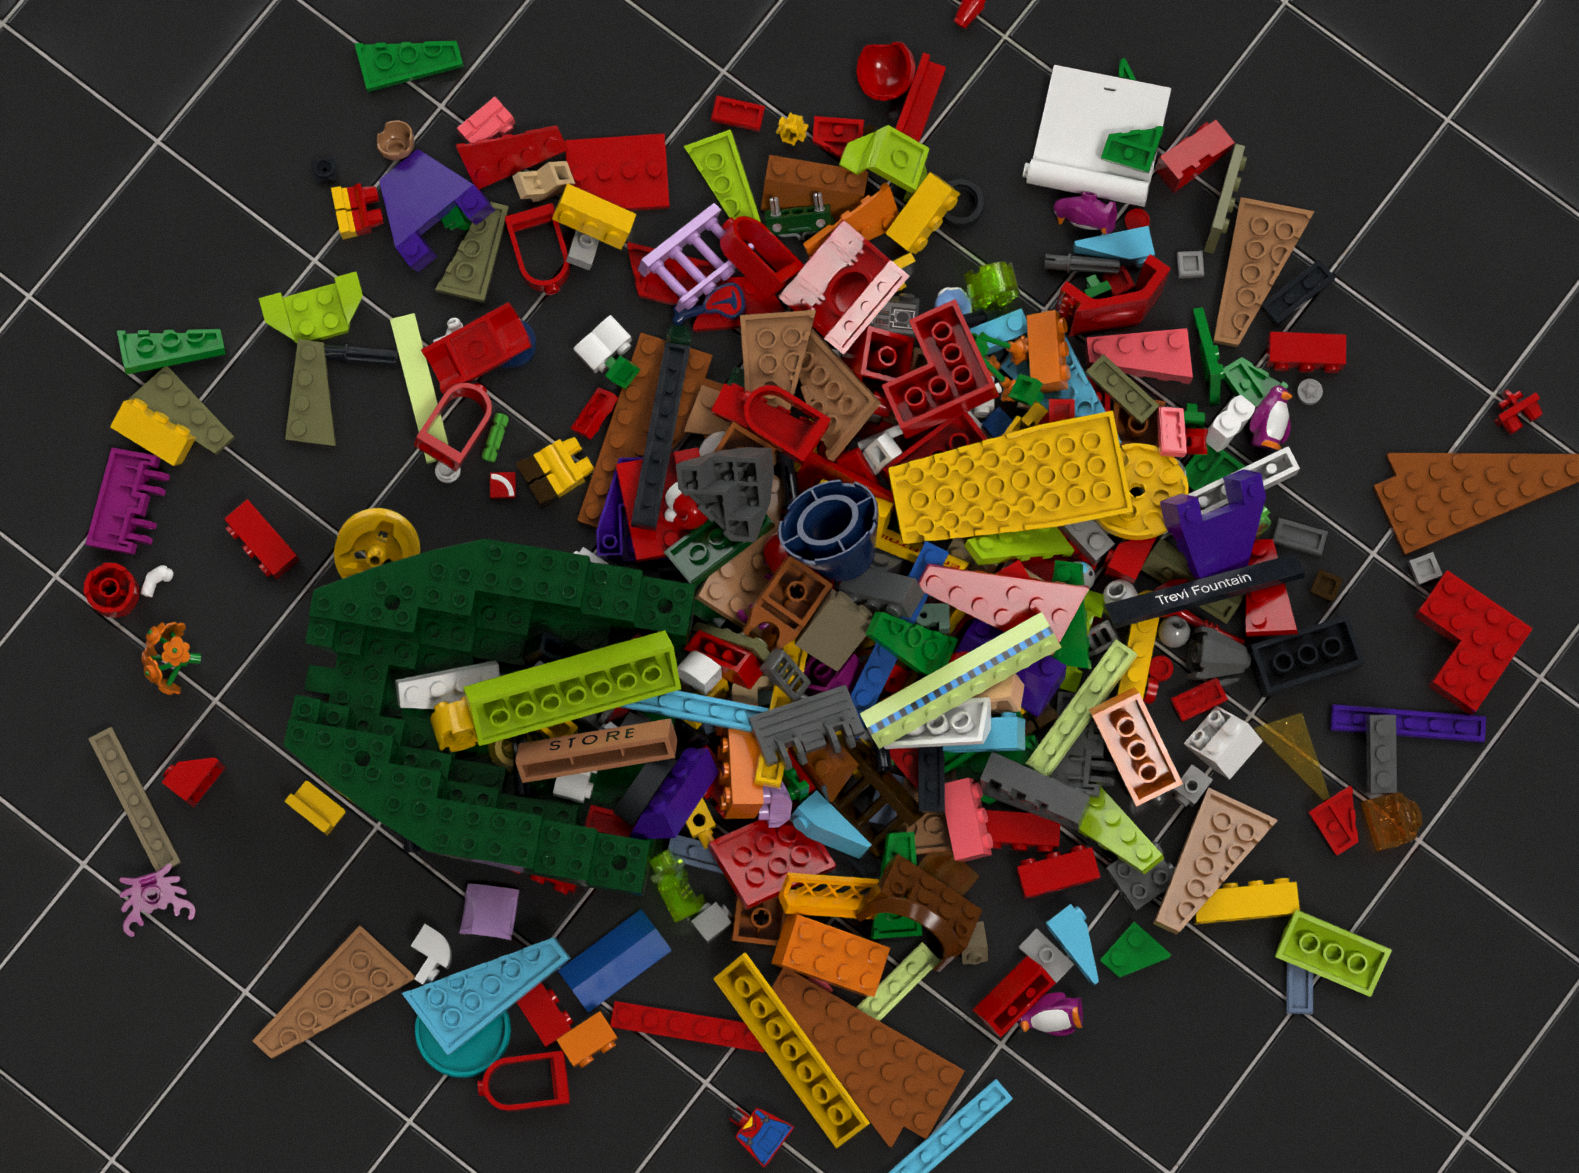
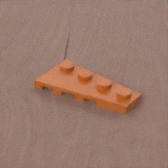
M888 183L882 184L879 187L881 190L872 197L868 195L862 199V204L853 211L849 212L847 210L840 216V220L833 226L827 225L803 243L808 259L842 219L868 241L886 233L899 215Z

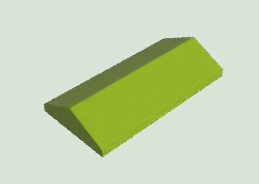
M1296 909L1283 931L1275 957L1371 997L1392 950Z

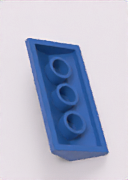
M640 909L559 969L558 972L589 1013L672 950L642 909Z

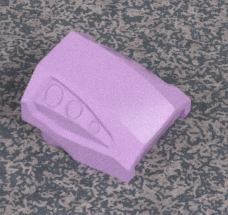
M783 781L780 789L763 786L764 804L757 814V819L766 820L769 828L780 827L791 816L792 801Z
M468 883L459 933L463 935L490 936L492 938L498 937L512 941L519 890Z

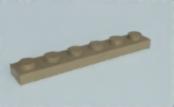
M110 727L89 738L155 871H159L169 863L172 865V868L181 864L182 862L114 729Z

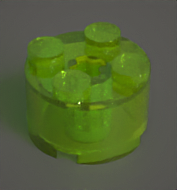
M1006 262L987 264L979 267L980 271L976 274H973V271L970 270L963 275L974 311L978 308L987 309L989 305L995 303L998 306H1006L1013 303L1012 299L1019 296L1020 291L1011 262L1008 265Z

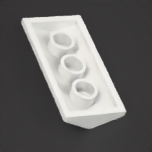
M970 698L961 705L941 714L938 718L898 738L893 743L885 745L884 748L897 749L984 744L991 730L990 698Z

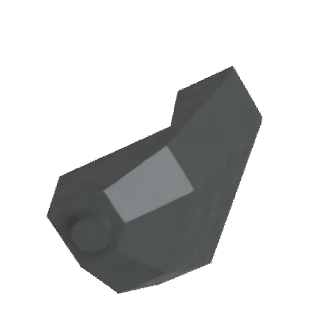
M745 447L722 450L676 464L678 489L685 496L689 495L699 505L698 509L711 522L715 521L725 531L723 534L730 541L755 542L757 540L771 501L774 477L772 448Z

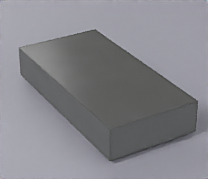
M1278 518L1273 541L1276 545L1321 557L1328 531Z

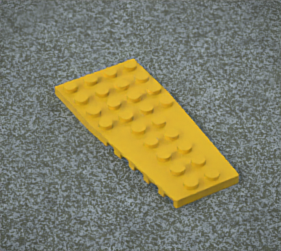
M1113 411L1033 426L888 468L903 544L1053 528L1133 512Z

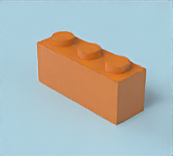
M1056 310L1026 315L1030 377L1038 379L1043 383L1040 389L1043 394L1068 389V380L1071 378V373L1066 363V356H1069V347L1065 341L1064 334L1067 332L1065 318H1062Z

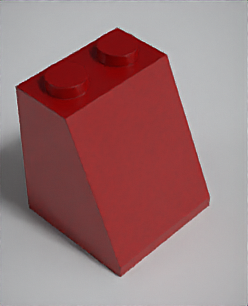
M868 325L844 355L842 354L841 360L858 375L889 382L909 373L914 338Z

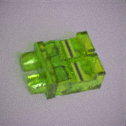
M667 849L650 860L655 871L650 878L654 884L658 882L659 892L675 923L698 912L707 903L703 894L695 896L688 883V873L682 868L685 865L682 858L675 860L670 849Z

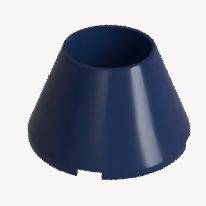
M841 480L823 482L804 491L787 507L788 513L784 521H780L779 539L786 553L793 559L834 581H848L857 578L872 565L876 550L879 507L873 493L866 486L855 481L853 484L842 483Z

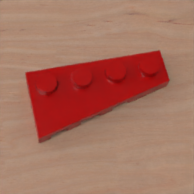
M1273 539L1254 541L1248 566L1278 558ZM1285 583L1246 593L1247 636L1298 634Z

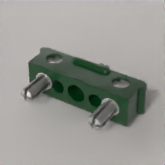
M818 192L819 205L817 193H814V206L779 209L777 197H774V208L772 197L770 198L771 210L765 211V226L774 235L781 237L796 236L798 240H805L806 235L817 234L827 225L833 226L834 216L831 215L830 204L823 205L822 193Z

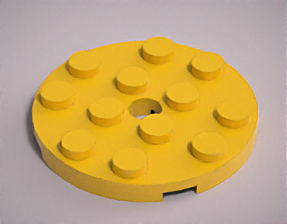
M1142 443L1121 445L1120 449L1129 493L1133 487L1142 488L1144 493L1133 497L1130 493L1133 512L1095 519V521L1104 530L1120 538L1144 540L1157 537L1168 531L1164 524L1160 501L1181 493L1188 495L1187 477L1179 466V462L1172 456H1160L1159 448L1156 446Z

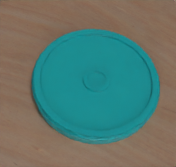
M507 1010L451 1055L445 1053L418 1015L415 1022V1039L421 1055L435 1070L451 1077L467 1078L486 1072L492 1063L501 1059L510 1040L511 1024Z

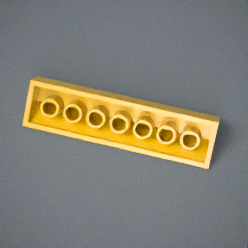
M746 952L713 978L836 1149L870 1124Z

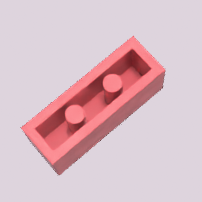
M964 778L945 783V815L955 861L966 862L992 855L993 840L990 833H987L986 823L988 822V816L985 808H982L981 797L983 796V791L977 779Z

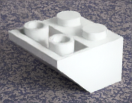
M1216 706L1185 741L1184 745L1214 771L1231 779L1262 743V740L1248 723Z

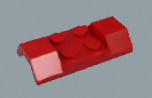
M508 302L421 349V351L432 366L439 381L442 394H445L452 386L471 382L511 360L510 358L531 348L532 345L519 315Z

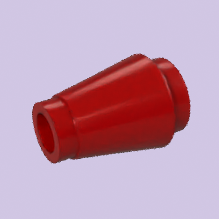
M962 0L953 22L966 29L984 10L986 0Z

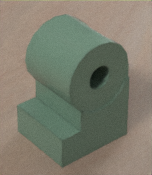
M924 604L915 624L926 629L938 628V632L949 634V604Z

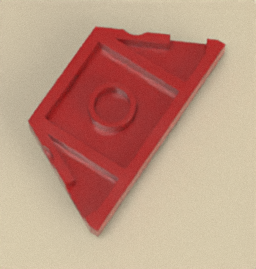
M628 242L627 247L638 297L672 306L677 305L680 298L657 273L653 274L650 272L644 277L638 271L641 259L655 248ZM686 256L706 278L716 270L708 261ZM668 258L664 262V267L688 292L698 285L675 259Z
M747 277L728 278L726 281L721 279L716 283V288L727 283H735L741 287L746 299L744 315L785 312L775 294L768 299ZM720 314L698 315L693 325L694 332L741 328L740 318L730 320Z

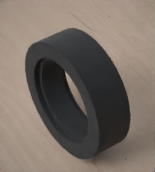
M671 758L647 762L619 802L613 814L633 826L677 761Z

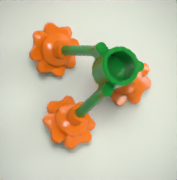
M981 332L980 335L971 333L990 375L994 378L997 377L1000 380V385L1004 388L1001 400L1014 402L1008 395L1016 379L1010 380L1007 376L1004 377L998 371L1001 364L997 361V358L995 356L990 358L986 356L989 351L987 342L1006 348L1011 353V362L1019 365L1029 358L1028 338L1025 335H1021L1014 342L1009 341L1007 343L990 337L984 332Z

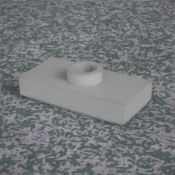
M575 230L566 262L590 270L599 240Z
M1037 928L1018 947L1026 956L1040 964L1056 983L1074 965Z

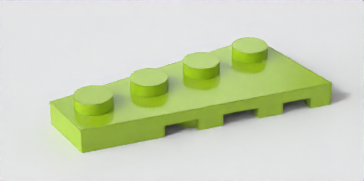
M731 130L684 146L729 218L732 217L735 220L737 217L747 216L762 223Z
M1058 527L982 535L968 539L964 545L978 565L1007 563L1009 559L1027 561L1031 557L1041 556L1042 559H1048L1058 554L1068 557L1074 552L1073 547Z

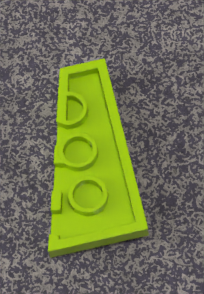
M1102 787L1100 788L1099 798L1090 797V806L1078 831L1085 837L1088 836L1105 850L1108 849L1117 855L1119 859L1142 874H1146L1164 859L1163 854Z

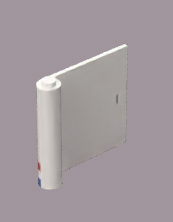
M1054 65L1034 156L1030 163H1025L1023 177L1027 178V183L1079 194H1082V192H1093L1097 194L1098 198L1145 207L1156 155L1149 174L1103 161L1101 156L1109 134L1128 133L1131 130L1152 129L1156 128V126L1163 127L1171 88Z

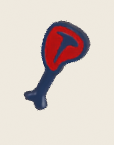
M735 283L723 284L711 291L702 304L693 306L689 310L684 308L681 312H678L675 309L677 306L675 304L672 308L675 313L672 321L675 325L680 326L685 319L702 314H720L730 320L739 319L740 315H744L746 311L744 292Z

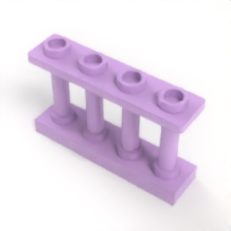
M715 203L641 259L638 271L644 277L650 272L653 274L657 273L680 298L675 308L678 312H681L684 308L687 310L692 308L698 302V297L703 293L708 295L716 288L717 282L721 279L726 281L735 272L736 266L730 260L723 263L700 238V233L704 230H711L719 240L725 232L718 224V216L721 209ZM752 243L748 244L753 250L755 246ZM686 244H693L716 269L707 278L682 253V247ZM668 258L675 259L698 285L688 292L664 267V262Z

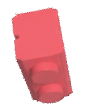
M494 96L458 126L457 132L466 144L475 143L477 140L486 138L487 140L496 139L502 135L510 134L514 130L515 120L511 113Z

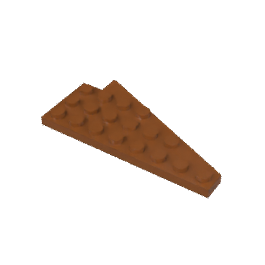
M640 333L631 362L636 364L641 370L629 386L621 390L577 520L578 523L597 528L618 459L644 457L665 342L669 341ZM690 348L671 452L688 434L683 432L701 386L704 385L720 392L724 385L706 379L713 355Z
M1389 453L1386 455V459L1395 477L1375 484L1372 488L1403 556L1579 483V454Z
M782 968L772 986L773 991L885 1143L892 1148L903 1127L927 1139L965 1070L797 973Z

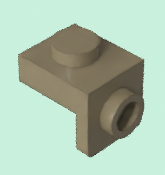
M983 921L977 922L969 944L962 952L963 964H979L988 961V946Z

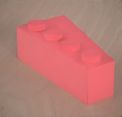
M1187 328L1086 338L1084 347L1087 369L1104 354L1125 374H1131L1136 377L1158 378V380L1178 381L1184 384L1191 383L1193 374Z

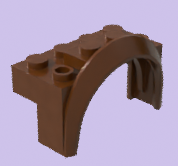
M897 854L887 863L880 881L864 895L855 916L861 922L873 914L893 913L923 925L942 944L939 950L943 953L938 964L933 968L934 971L940 972L967 948L982 909Z

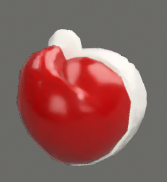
M678 482L669 488L665 495L668 509L665 511L664 517L667 521L675 522L679 528L691 530L700 527L708 520L698 509L699 505L689 495L685 496L678 489Z

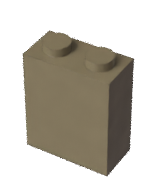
M831 588L796 637L795 645L838 672L866 637L865 634L873 614L866 606H859L851 601V598L842 591L837 592Z

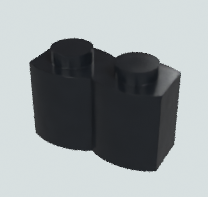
M542 633L525 642L522 658L528 664L534 666L539 660L546 664L585 652L576 644L564 643L554 634Z

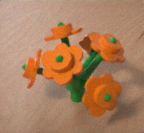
M162 622L158 627L153 626L146 635L147 647L142 652L141 657L142 664L144 665V674L151 683L155 682L159 686L158 689L167 695L181 693V688L173 683L181 667H187L188 663L200 664L201 654L189 653L190 645L186 642L183 643L182 638H180L186 629L184 623L177 624L172 622L165 625ZM158 641L164 644L163 648L165 651L162 655H157L154 647ZM157 661H165L168 663L158 666ZM175 666L169 679H163L161 671Z

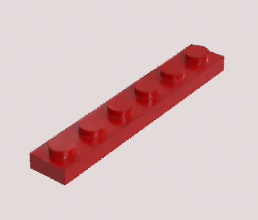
M614 1002L611 1028L761 1053L765 1051L744 1022Z

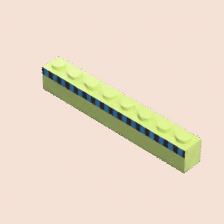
M1041 612L861 712L860 716L880 749L907 733L916 730L923 724L938 718L950 709L961 705L977 694L983 693L986 689L1006 680L1011 675L1029 667L1045 656L1051 655L1062 647Z

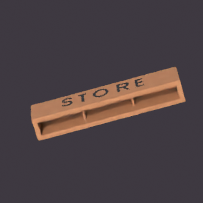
M670 718L520 743L515 762L522 783L675 758L677 736Z

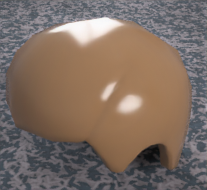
M400 120L389 121L385 124L383 132L377 134V149L384 158L398 161L407 157L414 148V134L406 122Z

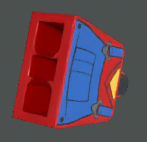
M737 1107L729 1118L731 1122L741 1128L735 1138L764 1168L794 1129V1126L757 1107L751 1115Z

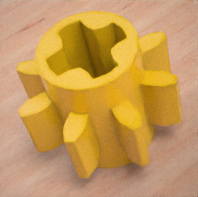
M790 113L787 119L784 117L780 118L776 134H780L782 142L794 146L797 140L804 141L807 135L805 132L808 129V124H804L803 116Z

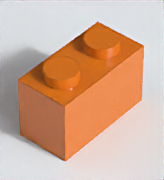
M599 1011L558 1038L557 1042L574 1067L579 1065L583 1068L594 1061L592 1056L599 1051L604 1054L616 1046L614 1041L618 1038L601 1011Z

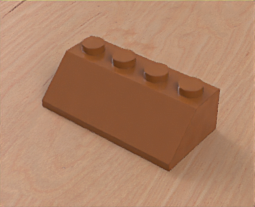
M769 155L761 211L771 210L770 198L772 197L774 208V197H777L779 209L814 206L813 194L817 193L819 205L818 192L822 193L823 205L830 204L831 215L834 216V223H837L843 213L847 210L851 212L862 204L861 200L865 198L868 171H863L856 175L839 166Z
M826 735L824 736L827 743L826 747L806 754L807 764L800 765L794 748H788L802 770L829 802L834 801L859 765L841 743V752L835 754Z

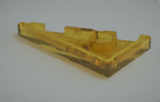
M1302 713L1254 728L1255 732L1322 800L1330 798Z

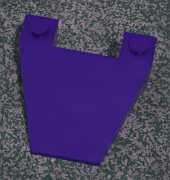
M419 149L415 150L379 180L395 248L407 264L417 272L437 258V255L422 237V234L446 216L454 207L459 206L466 217L475 225H478L496 210L484 193L474 184Z
M1243 469L1223 477L1229 505L1203 515L1201 514L1199 499L1195 496L1181 493L1160 501L1165 527L1175 538L1176 546L1188 561L1187 566L1195 580L1248 566L1266 499L1261 473Z

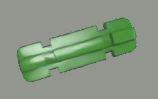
M501 413L495 414L494 426H491L485 444L487 447L484 448L482 453L483 460L495 462L498 454L496 450H499L505 432L504 427L507 426L509 420L508 416Z

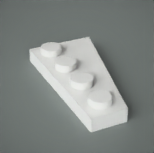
M490 661L397 679L395 682L398 705L400 708L434 709V706L441 702H449L450 704L459 701L465 696L464 686L500 677L499 664L496 661Z

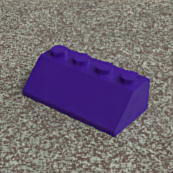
M976 618L965 633L957 652H971L1005 632ZM1048 655L1017 672V676L1024 684L1021 708L1038 718L1064 681L1066 665Z
M689 748L683 752L641 814L630 834L631 838H676L719 773L708 748Z

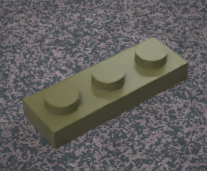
M1104 354L1085 373L1140 425L1159 407V404Z

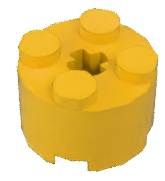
M465 696L459 701L450 704L449 702H441L434 706L435 712L431 715L430 721L440 750L443 751L445 747H449L450 752H455L476 745L474 740L477 738Z

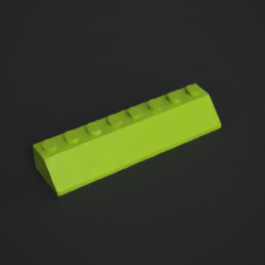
M664 630L463 687L478 744L482 746L681 690L674 647Z

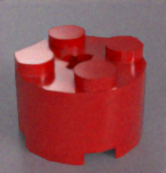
M103 563V565L93 571L91 570L84 581V594L88 603L99 614L108 618H119L130 614L139 600L140 589L137 580L125 567L117 563ZM114 586L116 591L110 595L107 590L113 589Z

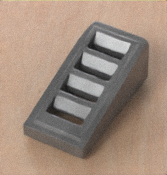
M1108 619L1090 628L1088 637L1092 651L1089 652V658L1108 649L1115 639L1121 642L1116 630L1112 628ZM1105 628L1111 641H1106L1101 629ZM1096 633L1101 643L1100 647H1097L1091 634Z
M774 649L759 668L793 702L798 701L811 684L810 680L783 649ZM780 663H782L783 665L777 672L776 668L779 666ZM786 669H788L789 671L784 676V678H782V674L785 672ZM792 675H794L795 678H794V679L792 680V682L788 685V684H787L788 680L791 678ZM800 681L801 685L794 692L792 689Z

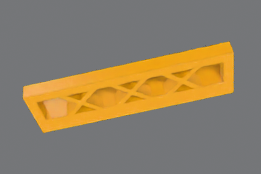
M787 873L778 898L785 914L856 918V912L864 897V894L859 892L867 887H874L879 882V879ZM793 882L804 884L796 890L790 889ZM820 884H827L828 886L821 891H813V888ZM843 886H851V889L844 893L836 892V890ZM874 914L866 919H873Z

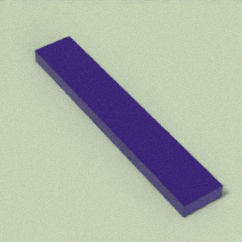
M1331 705L1330 731L1366 734V715L1392 714L1396 715V736L1476 743L1485 742L1486 716Z

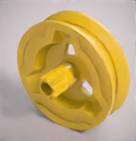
M370 508L351 516L341 527L334 547L335 565L343 579L383 565L382 563L388 558L393 562L420 554V540L412 524L399 513L384 508ZM380 531L387 532V533H388L387 538H383V535H381V536L379 537V536H378L379 532H380ZM365 550L366 558L356 559L355 552Z

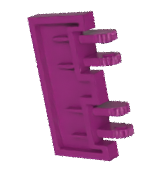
M111 448L85 545L135 555L137 544L133 542L152 544V538L146 535L135 534L136 527L155 530L157 524L134 518V516L145 517L150 500L148 494L165 496L166 490L163 488L148 486L149 479L169 481L170 475L147 469L148 467L158 468L160 457Z

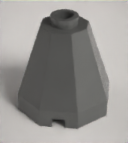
M1194 628L1192 634L1197 636L1195 640H1189L1186 656V670L1192 671V673L1188 674L1189 679L1203 680L1243 673L1245 668L1249 667L1251 655L1248 653L1247 647L1212 628Z

